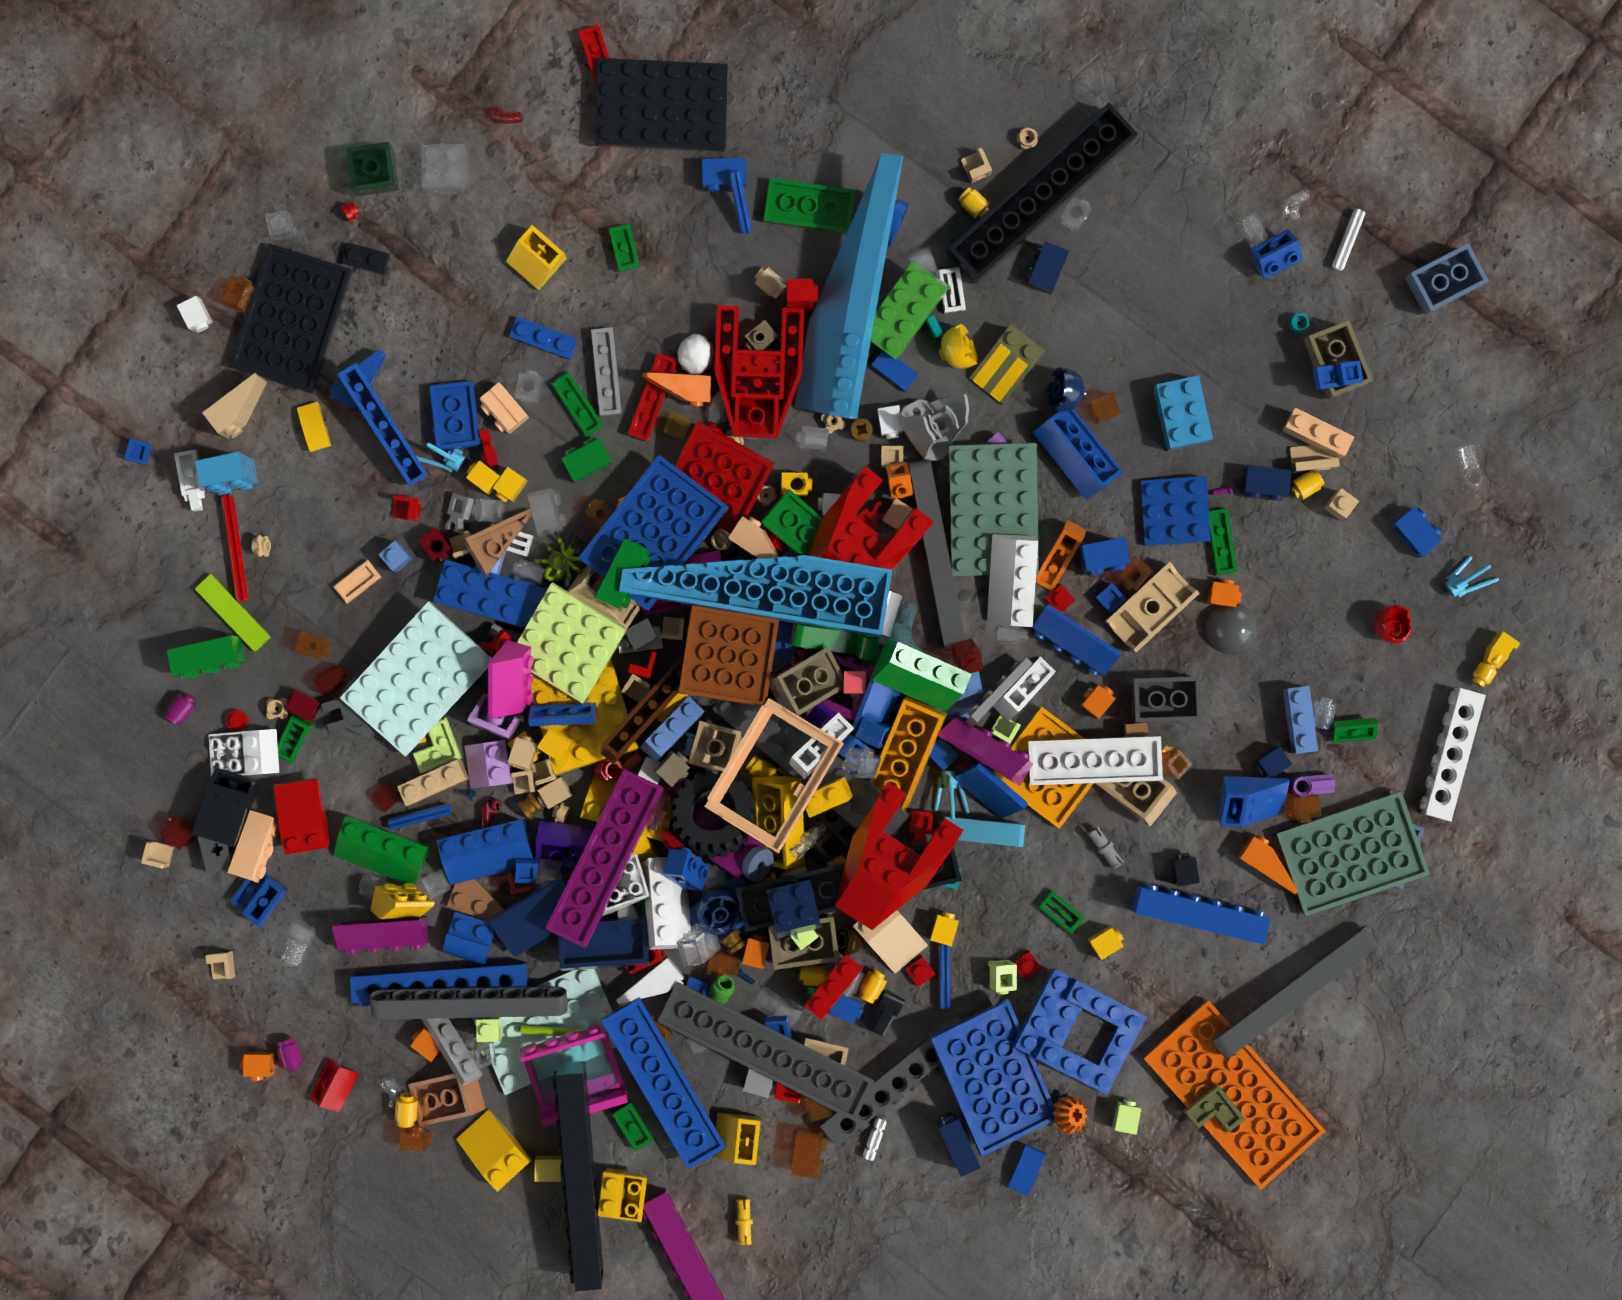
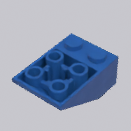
M1224 776L1218 803L1220 826L1244 827L1283 813L1290 780L1284 778Z

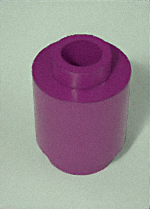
M186 692L184 694L178 693L166 709L167 712L164 716L179 726L181 722H185L197 705L194 703L196 699Z
M294 1038L277 1043L278 1049L276 1051L282 1069L287 1068L288 1072L301 1068L300 1063L304 1061L298 1043L294 1041Z

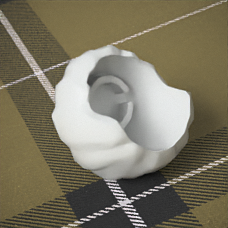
M692 334L681 342L677 352L678 362L687 373L694 375L702 374L713 365L715 346L706 336Z

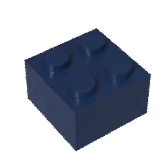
M810 880L767 890L778 938L822 928Z

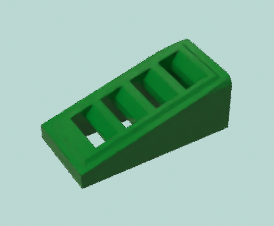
M293 714L277 744L278 757L293 764L314 722H309ZM292 730V731H294V732L300 734L301 736L298 737V736H296V735L290 733V731ZM288 738L292 740L293 742L297 743V745H293L292 743L286 741V739ZM282 746L289 748L293 753L291 754L283 750Z

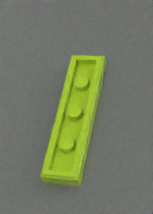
M212 574L195 588L254 652L259 650L271 638L267 631Z

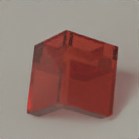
M515 870L507 872L511 894L531 891L536 888L535 883H515Z

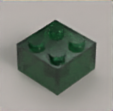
M389 142L346 148L352 192L357 197L400 190L394 150Z

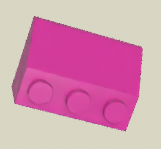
M507 640L488 662V718L493 719L522 713L532 703L533 693L531 692V685L534 677L531 674V667L534 657L531 656V646Z

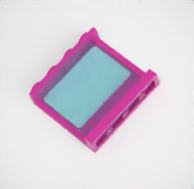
M603 1024L591 1025L586 1030L579 1032L571 1031L559 1038L551 1037L536 1045L533 1043L528 1044L520 1049L519 1059L520 1062L525 1064L541 1110V1122L544 1128L556 1124L559 1112H555V1098L558 1091L553 1090V1077L559 1063L586 1062L590 1114L628 1103V1093L607 1030Z

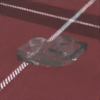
M767 987L761 989L753 1007L769 1017L787 1015L789 1026L792 1028L796 1026L804 1008L788 997L782 998Z

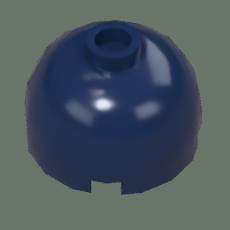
M1062 367L1056 368L1052 376H1056L1054 382H1049L1048 405L1053 406L1051 408L1053 411L1074 410L1086 397L1087 389L1084 387L1083 379L1074 370Z
M712 890L701 897L697 904L696 914L699 924L706 932L713 935H721L726 930L737 926L741 918V909L738 901L730 892Z

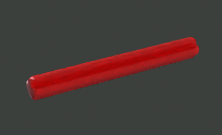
M224 495L221 497L235 598L236 601L243 602L249 598L233 495Z

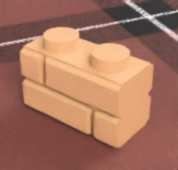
M500 382L480 397L483 403L480 407L488 416L492 414L497 419L494 424L502 433L506 430L511 434L529 418Z

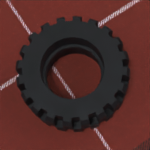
M712 770L706 771V775L702 776L700 773L694 774L692 781L686 779L683 782L684 787L678 788L675 792L676 798L672 800L671 819L679 841L684 843L686 848L694 850L696 855L702 857L704 854H707L708 858L715 859L717 854H721V858L728 856L727 852L729 851L736 853L739 851L741 844L745 846L748 842V836H750L731 823L723 829L707 831L698 827L693 820L695 808L701 802L707 800L723 772L720 770L718 774H713ZM735 776L722 799L728 801L733 806L735 813L755 824L756 814L752 794L747 790L743 781L738 782Z

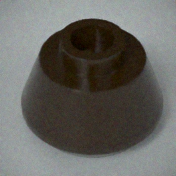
M850 926L843 927L836 935L838 952L842 956L845 953L849 955L855 954L863 946L862 936Z

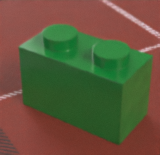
M593 437L585 441L582 448L578 450L576 447L564 453L565 457L561 458L575 483L613 464L600 438L596 440Z

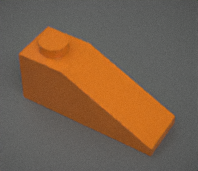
M642 373V378L678 399L690 402V406H703V402H710L711 376Z
M1067 520L1039 569V574L1036 575V583L1051 591L1054 590L1083 541L1086 529Z
M1250 835L1237 858L1284 889L1296 894L1297 888L1274 849L1268 845L1269 841L1260 835L1257 838Z

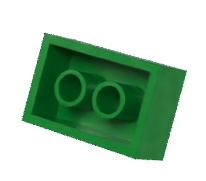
M232 635L166 650L172 676H179L180 679L186 680L198 678V673H201V675L219 673L220 668H223V670L241 668V663L247 662L242 638Z

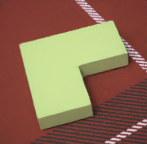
M447 718L439 720L428 732L433 746L413 753L420 774L462 758Z

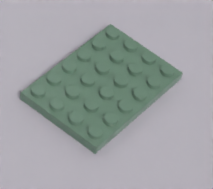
M1037 443L949 445L953 576L990 575L992 534L1036 536L1038 539ZM1039 553L1037 554L1036 574H1039Z
M1401 791L1276 833L1291 880L1298 890L1296 894L1305 917L1430 875Z

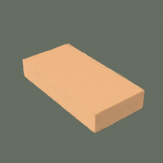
M366 560L333 587L348 604L382 578V576L371 562Z

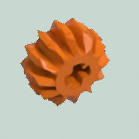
M1075 1096L1059 1098L1058 1103L1053 1104L1055 1111L1051 1114L1055 1118L1052 1122L1057 1124L1058 1130L1072 1134L1082 1131V1127L1087 1125L1085 1118L1089 1116L1085 1114V1111L1088 1107L1083 1105V1100Z

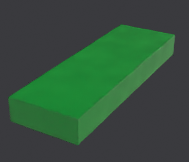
M569 371L551 383L586 438L605 427Z
M1228 508L1209 511L1210 547L1215 576L1237 573Z

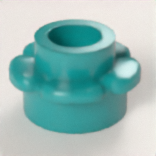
M1294 313L1288 322L1289 328L1296 334H1302L1303 331H1307L1310 327L1309 318L1304 313Z

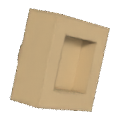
M881 446V468L903 463V446Z

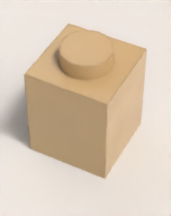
M1341 488L1335 491L1324 506V509L1342 521L1347 519L1359 500Z
M522 736L521 739L516 737L508 759V765L530 772L538 749V745L534 743L535 740L526 736Z
M560 777L539 789L540 795L537 798L543 807L547 806L548 809H551L572 797L573 794L564 778Z

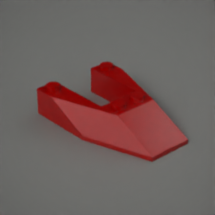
M717 305L714 371L733 436L778 439L802 375L804 308H782L781 351L738 350L739 306Z
M863 466L822 517L808 556L893 570L922 538L934 521L914 507L891 537L885 540L855 515L883 481L867 466Z
M887 782L851 839L835 907L871 930L876 928L929 884L964 831L951 821L943 818L920 855L883 831L907 795V793L890 782Z

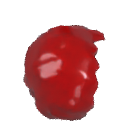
M1401 605L1383 607L1378 611L1373 623L1376 635L1385 642L1393 644L1403 643L1409 638L1412 631L1409 609Z

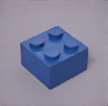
M1125 537L1082 545L1077 549L1082 574L1088 573L1089 577L1101 575L1105 569H1109L1110 573L1126 569L1125 565L1131 563Z

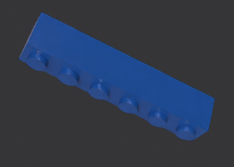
M357 363L336 374L406 484L410 487L428 476Z

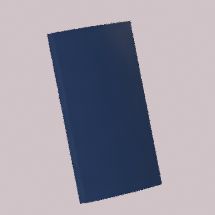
M562 876L489 919L490 925L514 957L555 934L545 928L568 883Z
M646 919L599 922L586 948L558 935L561 971L649 965Z

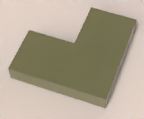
M1218 1084L1214 1085L1183 1110L1197 1129L1213 1116L1219 1120L1228 1133L1245 1120L1244 1116Z

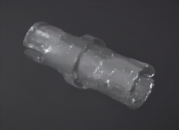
M817 821L808 832H804L800 836L801 839L789 849L792 857L800 859L807 850L813 848L817 840L827 832L826 826Z

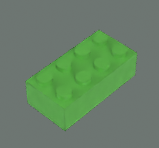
M916 261L911 262L876 311L871 342L894 359L899 358L950 286Z

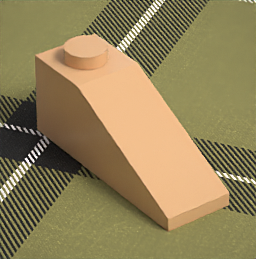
M742 516L728 539L758 559L780 557L766 531L760 528L762 523L753 517H750L748 520Z

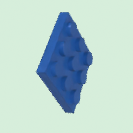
M1207 476L1141 481L1145 546L1211 542Z

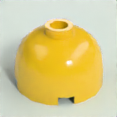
M963 324L947 330L942 336L941 349H939L942 361L947 360L948 364L956 369L969 368L976 365V361H978L974 342L966 336L969 332Z

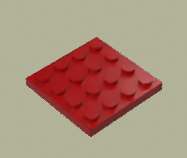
M698 421L675 467L729 507L714 527L724 529L731 534L742 516L747 519L775 462Z

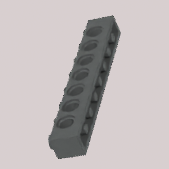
M957 1014L874 1079L875 1081L864 1101V1104L870 1107V1111L864 1115L859 1113L856 1120H852L853 1124L851 1127L844 1128L841 1126V1121L848 1117L836 1111L820 1123V1127L836 1147L840 1144L844 1146L853 1139L852 1134L857 1130L859 1132L865 1130L870 1125L869 1121L872 1118L876 1117L878 1119L887 1111V1106L891 1103L895 1105L904 1098L903 1093L908 1089L913 1091L921 1084L920 1080L923 1077L927 1076L929 1078L938 1071L937 1066L940 1065L938 1057L934 1060L926 1057L927 1051L934 1049L929 1037L961 1022ZM912 1063L921 1065V1070L918 1073H911L909 1071ZM895 1077H902L904 1083L900 1087H895L892 1085V1080ZM877 1091H885L887 1093L886 1099L883 1101L877 1100L875 1098Z

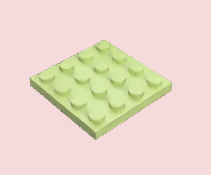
M551 583L517 643L532 647L531 656L534 657L531 667L532 673L583 704L626 633L627 628L558 585Z

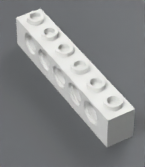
M1455 688L1450 693L1448 699L1450 708L1445 713L1442 722L1445 725L1444 730L1437 739V746L1439 748L1431 761L1433 770L1425 783L1427 792L1420 801L1421 814L1445 821H1452L1486 695L1463 688ZM1461 706H1464L1467 711L1464 718H1461L1458 714ZM1455 727H1458L1461 731L1458 739L1454 738L1452 734ZM1450 748L1455 751V757L1452 760L1447 757V751ZM1444 769L1449 771V778L1446 781L1441 778V772ZM1438 790H1441L1444 794V798L1440 802L1435 798Z

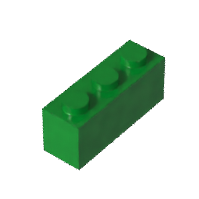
M624 539L595 596L596 600L619 612H622L623 608H627L632 597L630 593L619 592L623 569L648 567L652 558L650 557L649 549Z

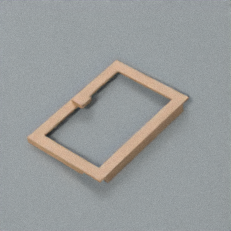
M768 698L765 705L761 706L709 794L705 807L779 853L844 743ZM772 714H775L828 747L806 786L801 783L798 785L793 794L798 799L775 837L720 803Z

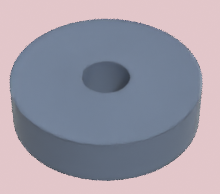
M757 846L750 850L743 861V875L753 882L763 880L773 866L774 858L772 852L762 846Z

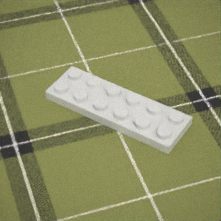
M1161 736L1028 741L1029 761L1033 763L1030 768V785L1163 780Z

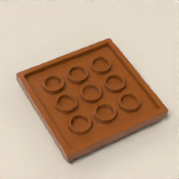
M692 605L678 693L755 706L765 705L769 691L779 619Z

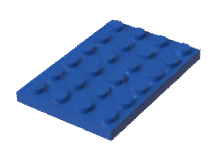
M658 455L578 559L605 578L624 539H628L649 549L650 557L652 558L648 567L685 565L729 507ZM630 594L632 600L647 611L658 600L656 598Z
M1008 999L929 1037L979 1155L982 1157L1052 1122L1055 1118L1051 1114L1055 1111V1107L1034 1057L1012 1046L1021 1027Z

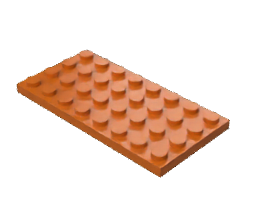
M1207 999L1152 1048L1143 1059L1186 1107L1214 1085L1218 1084L1244 1116L1245 1120L1229 1133L1215 1116L1203 1124V1126L1262 1190L1326 1131L1248 1044L1234 1055L1224 1059L1212 1042V1038L1228 1027L1230 1023Z

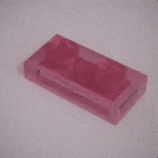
M666 784L662 785L664 790L654 805L648 821L647 828L654 831L658 823H663L666 815L664 807L669 808L672 796L669 795L671 786Z

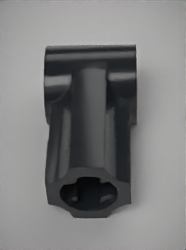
M886 989L867 1028L884 1037L894 1017H897L901 1011L905 999Z

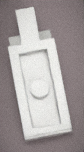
M198 450L175 453L181 494L186 502L190 501L191 511H202L201 499L205 498V489L200 487L195 461L199 460Z

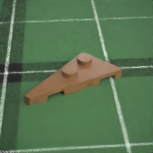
M531 509L465 538L464 543L484 577L488 576L532 516Z
M476 879L455 884L447 904L449 908L489 921L491 917L504 910Z

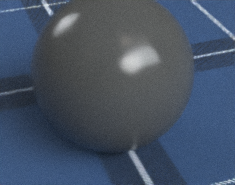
M1237 604L1236 607L1218 606L1210 613L1206 621L1208 641L1216 650L1224 654L1231 655L1244 652L1254 643L1257 637V620L1254 614L1241 604Z

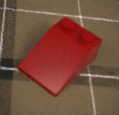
M318 778L274 785L280 837L285 855L328 848L332 837Z

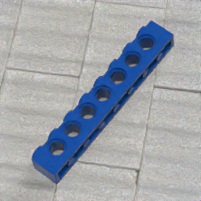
M528 962L353 975L350 977L352 1003H358V1007L371 1006V984H376L380 990H392L394 982L399 983L402 989H414L413 984L415 981H420L424 989H437L435 986L437 979L445 982V989L459 988L457 985L458 978H464L467 981L466 988L529 987ZM501 975H508L511 978V984L508 986L503 985L500 981ZM480 976L488 978V987L480 986L478 981Z

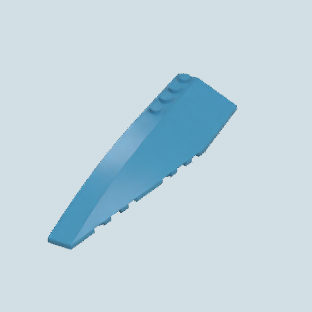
M881 153L809 320L802 360V375L798 383L794 407L857 419L903 156Z
M808 555L623 569L619 592L880 637L883 634L892 570Z

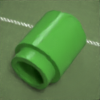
M727 975L717 977L708 990V997L725 1004L735 990L733 979Z

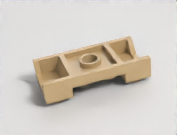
M1167 562L1104 622L1133 653H1136L1200 593L1183 579L1171 562ZM1150 601L1158 604V611L1154 614L1149 613L1146 608L1147 603Z

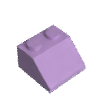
M483 693L467 721L473 726L511 741L518 729L523 712L493 719L488 718V694Z
M508 740L465 746L471 789L513 783V777H510V773H513L512 766L508 765L510 749L507 745Z

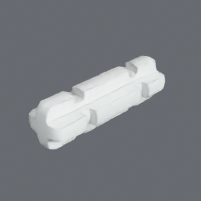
M875 1118L874 1128L870 1132L866 1144L867 1148L863 1152V1158L870 1161L874 1160L875 1150L878 1149L883 1135L882 1130L885 1129L887 1124L886 1120Z

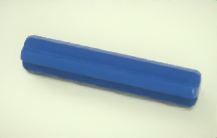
M732 170L729 172V180L740 233H750L752 228L741 173L739 170Z
M447 803L389 818L387 824L389 829L393 830L452 814V811Z
M945 944L938 945V1006L941 1009L950 1008V946Z

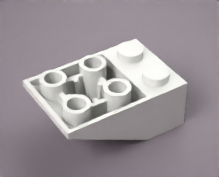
M276 729L208 734L211 776L215 767L239 775L279 773Z
M637 854L631 856L602 916L650 897Z

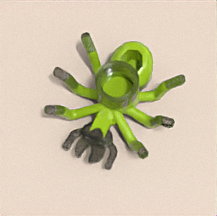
M555 532L554 536L561 546L562 553L555 551L546 543H542V546L552 553L549 561L534 559L533 562L549 565L544 571V577L552 583L562 581L566 573L565 586L569 587V581L572 579L569 568H573L579 574L583 573L581 569L571 563V561L582 562L578 557H573V554L582 553L588 544H585L583 547V539L580 538L577 541L579 536L574 537V534H571L568 539V549L565 551L564 542L559 537V534Z

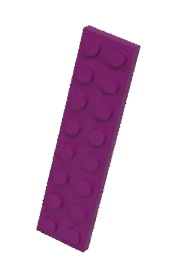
M625 769L623 770L545 929L584 948L587 947L664 790L663 787Z

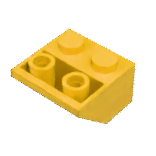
M531 225L517 241L506 262L537 290H540L567 257L562 250Z
M386 883L384 886H375L370 911L380 919L420 918L434 906L435 902L426 893L420 891L415 884L405 883L404 885L397 886Z
M718 1112L716 1130L726 1148L714 1154L713 1157L732 1163L756 1165L761 1117Z
M606 1168L603 1172L598 1216L642 1222L647 1177L629 1170Z

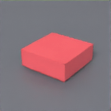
M844 671V694H865L866 671Z

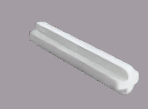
M1355 209L1351 215L1332 264V268L1342 271L1346 265L1365 216L1363 210Z

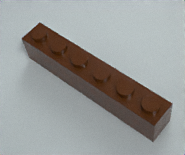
M684 654L597 750L613 765L678 694Z

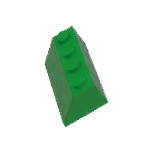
M887 638L870 680L946 712L964 694L972 674L898 641Z
M349 815L345 816L337 836L334 856L400 882L417 885L431 846Z

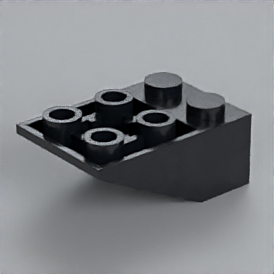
M215 767L207 785L192 835L235 847L257 796L258 780Z

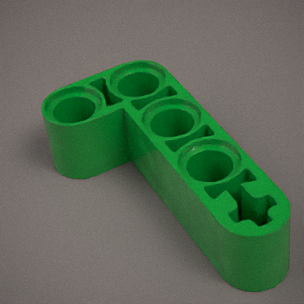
M793 623L789 644L818 650L829 647L830 651L854 654L860 659L876 661L880 638Z

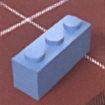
M1310 686L1283 689L1291 754L1318 751Z
M688 697L640 748L657 762L705 711Z

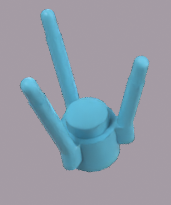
M426 443V446L445 457L443 462L446 464L416 456L420 462L446 469L449 472L453 470L458 472L466 459L462 455L463 451L459 449H452V451L449 450L446 453L431 443Z
M1469 556L1451 575L1446 577L1448 581L1444 584L1453 597L1457 595L1461 597L1466 593L1499 581V578L1496 577L1466 588L1469 581L1491 568V565L1488 564L1465 579L1461 575L1457 577L1472 560V556Z
M942 771L941 777H938L934 810H938L944 785V789H949L951 820L955 819L954 789H957L958 785L965 813L968 815L970 812L963 785L954 779L958 771Z

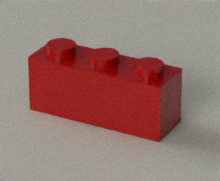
M787 279V307L804 308V312H813L814 306L818 302V285H814L813 279Z
M845 953L805 1002L804 1007L822 1020L862 971L863 966L849 954Z

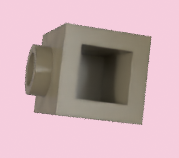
M764 320L745 335L747 342L744 344L748 350L766 351L779 340V336L767 321Z
M671 751L654 771L673 787L677 781L682 782L689 774L687 770L690 767L686 764L688 759L680 752L675 754Z

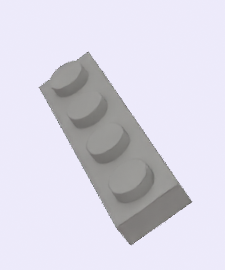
M613 327L591 329L600 417L621 415L622 409Z
M1028 658L1022 663L1017 661L1009 669L1012 672L1007 678L1003 675L996 683L998 688L994 692L990 689L982 697L984 703L980 707L976 704L967 713L970 717L966 723L972 728L1033 663Z
M449 1018L422 1019L461 1086L480 1079L483 1075Z

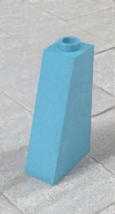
M950 816L943 817L964 830L958 839L960 841L1023 847L1025 825L1022 823L955 817L954 820H951Z

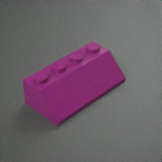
M955 717L939 732L938 736L947 743L983 763L1018 786L1021 785L1033 765L1028 760L1030 757L1028 754L1021 750H1018L1017 753L1010 749L1011 744L1001 738L999 742L991 738L993 734L984 728L980 731L974 727L971 728L966 723L968 720L966 717L962 720Z
M428 917L340 922L332 926L338 950H345V954L358 953V949H366L367 952H379L380 948L388 947V951L402 950L401 946H410L411 950L423 949V945L429 943Z

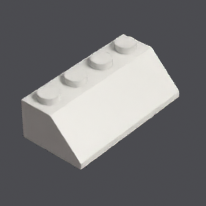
M992 534L987 608L988 621L1009 626L1033 627L1038 539L1036 536Z
M667 857L648 858L642 862V871L650 897L645 898L649 950L692 947L688 889H683L663 874Z

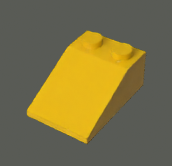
M490 1109L456 1139L482 1176L497 1192L533 1158Z

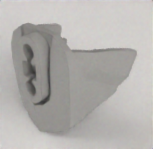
M963 393L940 398L932 402L919 399L902 408L899 416L901 426L923 459L940 461L949 452V445H952L960 431L968 423V397Z

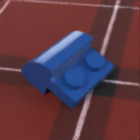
M265 872L264 877L260 879L259 883L246 879L230 902L243 912L242 914L255 925L262 927L288 889L279 880L274 879Z
M454 912L449 932L445 938L443 953L485 966L492 947L495 931L489 921Z

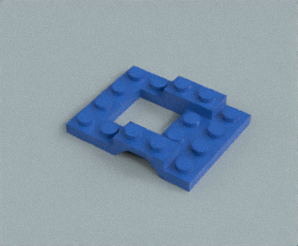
M1052 968L1012 1046L1107 1095L1147 1017ZM1082 1008L1116 1025L1096 1064L1062 1047Z

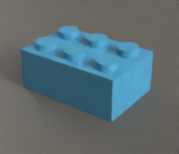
M1199 375L1157 384L1153 387L1167 451L1207 443L1213 440Z
M240 452L195 461L200 487L207 489L208 492L218 493L219 496L231 494V490L240 489V491L251 490L253 485L259 484L254 459Z

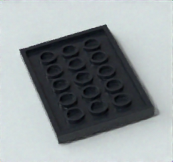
M598 58L595 146L725 152L728 64Z
M269 243L229 367L252 375L256 373L262 378L313 394L353 270Z

